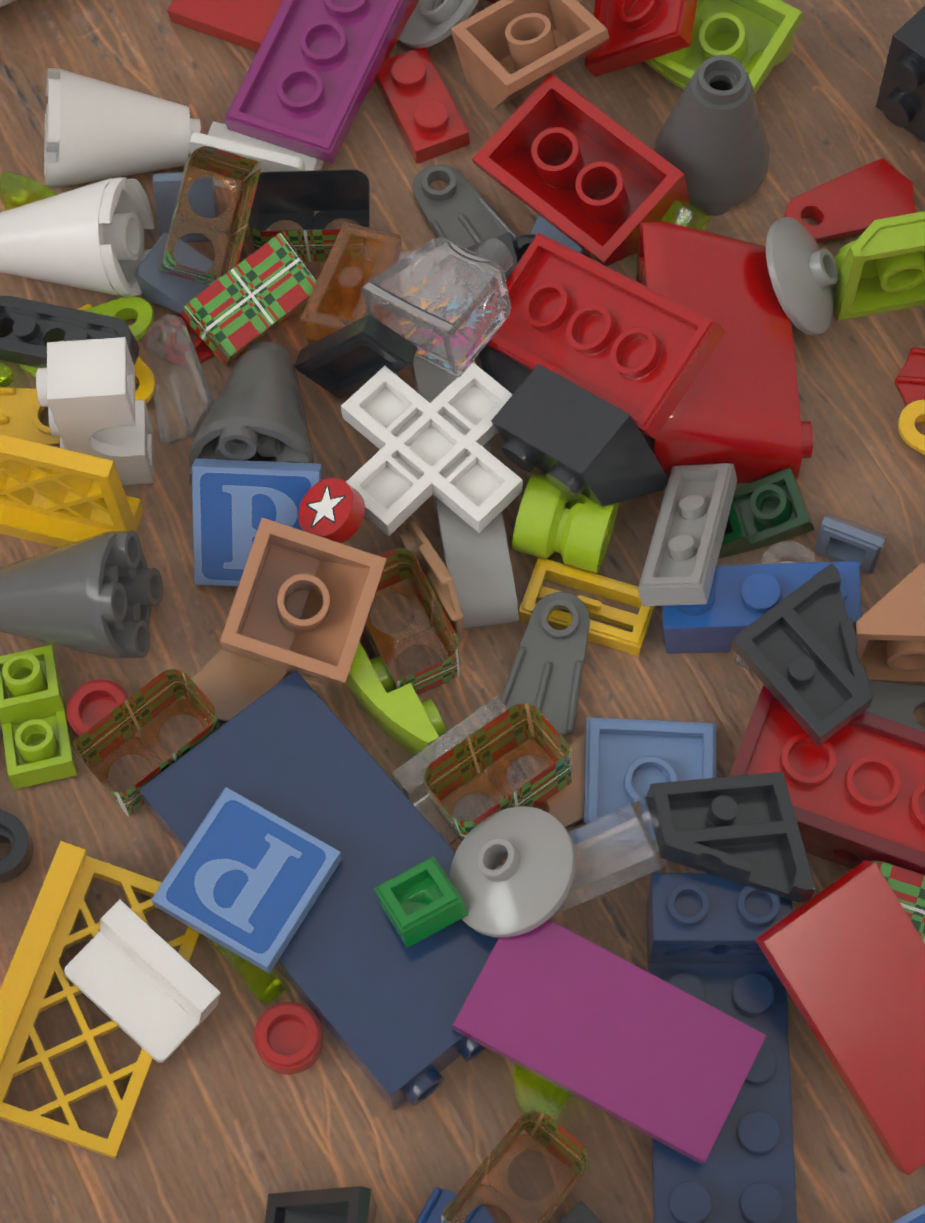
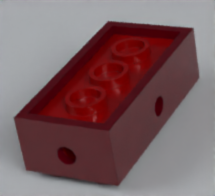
M763 684L730 776L783 772L806 853L850 869H854L865 860L881 861L925 875V732L864 711L818 747Z

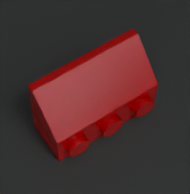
M552 73L541 82L472 158L473 163L604 266H609L638 253L641 222L666 221L673 223L690 204L683 172Z

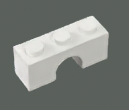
M126 338L47 342V368H38L36 373L37 395L40 406L48 407L52 437H60V448L113 460L122 485L154 483L153 427L145 401H135V368Z

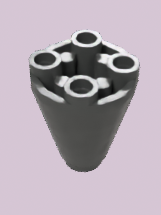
M725 55L710 57L697 68L659 132L654 150L684 173L690 199L689 205L698 207L701 212L711 216L726 213L731 206L740 204L758 191L767 176L770 154L749 75L740 61Z
M267 341L256 342L248 346L244 354L239 357L190 447L189 482L191 485L192 464L195 459L314 463L296 368L290 353L283 346Z
M135 531L105 532L0 567V631L107 658H144L150 648L149 623L151 606H158L163 594L160 572L156 568H148L139 537Z

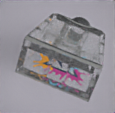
M488 237L473 251L445 238H434L361 287L367 313L417 347L416 356L459 378L509 317L511 305L504 272L513 265V257L507 246L494 237Z

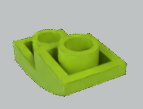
M359 641L345 683L349 691L379 729L411 755L430 765L441 756L440 736L447 733L437 707L430 698L421 702L411 683L395 690L390 674L380 656L369 660Z
M52 644L0 656V722L2 725L7 773L13 789H21L77 776L71 731L66 715V704Z

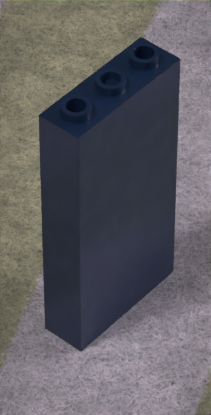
M295 670L149 781L139 791L150 814L182 852L225 787L341 852V862L275 966L392 1109H397L406 1100L412 1106H415L430 1096L442 1084L444 1077L440 1072L461 1055L465 1061H470L486 1049V1047L453 1030L452 1026L499 938L483 935L460 919L407 948L379 904L373 888L433 856L449 879L455 852L297 670Z

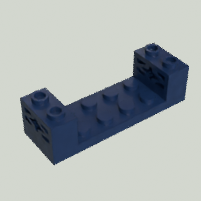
M652 873L646 903L648 972L767 1036L705 1163L700 1164L651 1137L653 1223H797L787 993L781 980L755 940L793 912L792 900L709 873Z

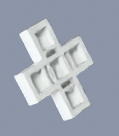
M472 363L429 403L386 366L381 368L341 405L342 418L380 449L346 481V483L362 495L365 503L364 516L386 535L390 536L430 496L434 495L480 533L523 491V480L483 447L498 433L491 420L513 394L475 363Z

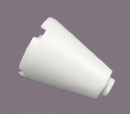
M47 68L46 96H48V104L46 105L44 139L45 187L59 188L105 180L116 176L122 177L185 166L188 156L191 154L188 143L192 133H201L200 119L190 118L188 106L63 69Z
M116 176L0 212V272L120 297L143 294L135 273L151 251V249H145L144 230H154V221L148 197L140 182L136 179Z

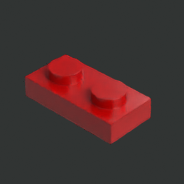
M416 48L386 59L377 74L375 83L416 164L470 145L469 131L426 48Z

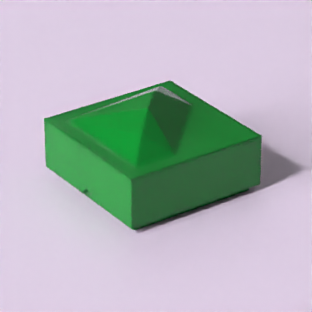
M434 856L373 888L379 904L407 948L468 916L462 897Z

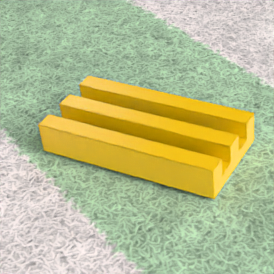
M538 557L519 609L520 621L529 623L537 601L539 602L548 594L561 592L543 586L544 580H548L640 608L637 615L601 604L600 601L582 595L577 596L585 604L590 618L633 630L629 632L590 620L587 641L634 656H640L645 635H647L651 617L655 612L656 606H642L638 586ZM555 610L550 614L548 624L555 630H564L570 626L573 617L570 613Z

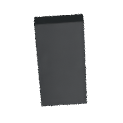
M368 314L301 349L294 367L337 398L342 399L358 391L384 366L393 373L410 366L417 347L374 316Z

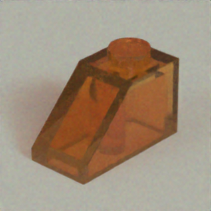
M343 223L300 318L308 346L368 314L389 326L392 302L363 287L372 281L394 294L402 245L400 235L351 223Z

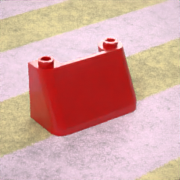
M666 221L641 222L636 282L717 321L726 331L655 439L650 437L651 443H653L652 452L669 478L671 469L674 466L729 463L734 464L737 484L752 483L789 467L798 480L802 458L812 457L813 431L811 421H801L792 322L782 309L773 289L767 266L766 246Z

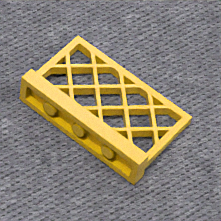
M0 434V534L60 548L105 532L137 531L144 512L141 499L126 496L113 460Z
M60 841L0 988V1119L116 1159L153 1058L144 1049H141L137 1062L109 1074L95 1039L120 1027L111 1020L92 1030L89 1029L75 996L82 994V992L75 985L70 987L60 961L65 949L87 939H93L100 932V922L95 924L85 903L94 877L121 886L130 909L148 926L149 924L144 914L156 909L151 899L139 904L133 891L153 898L162 882L86 856V849ZM81 913L87 928L72 934L78 916ZM188 926L185 935L167 943L174 950L179 949L178 953L190 963L201 933ZM56 975L62 991L46 998ZM67 1001L82 1034L44 1051L34 1028L40 1012ZM30 1039L37 1055L21 1062ZM87 1044L102 1078L64 1095L49 1061ZM42 1065L57 1099L31 1112L4 1103L14 1077ZM131 1076L124 1097L121 1100L114 1083ZM107 1088L117 1111L108 1139L80 1130L69 1105ZM61 1109L68 1125L45 1116Z

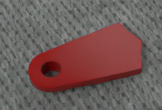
M880 158L794 197L787 205L784 217L798 220L810 232L817 243L859 235L874 220L916 213L913 200V182L898 172L884 158ZM802 218H812L819 225H808L803 222Z

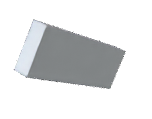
M734 464L672 467L638 587L642 606L707 604L737 484Z

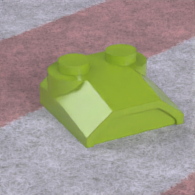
M698 0L691 46L644 62L670 83L684 90L697 68L705 60L718 55L730 56L743 64L751 80L754 94H756L773 67L784 61L790 54L793 47V36L803 22L802 11L781 0Z
M925 211L874 220L856 241L844 245L838 251V254L834 257L838 268V281L834 284V310L838 321L925 305Z

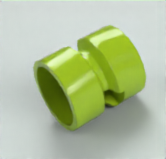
M533 472L526 486L513 533L512 550L543 559H548L553 553L557 552L561 554L565 565L599 573L610 544L619 503L602 507L582 494L576 500L571 499L552 485L546 475Z

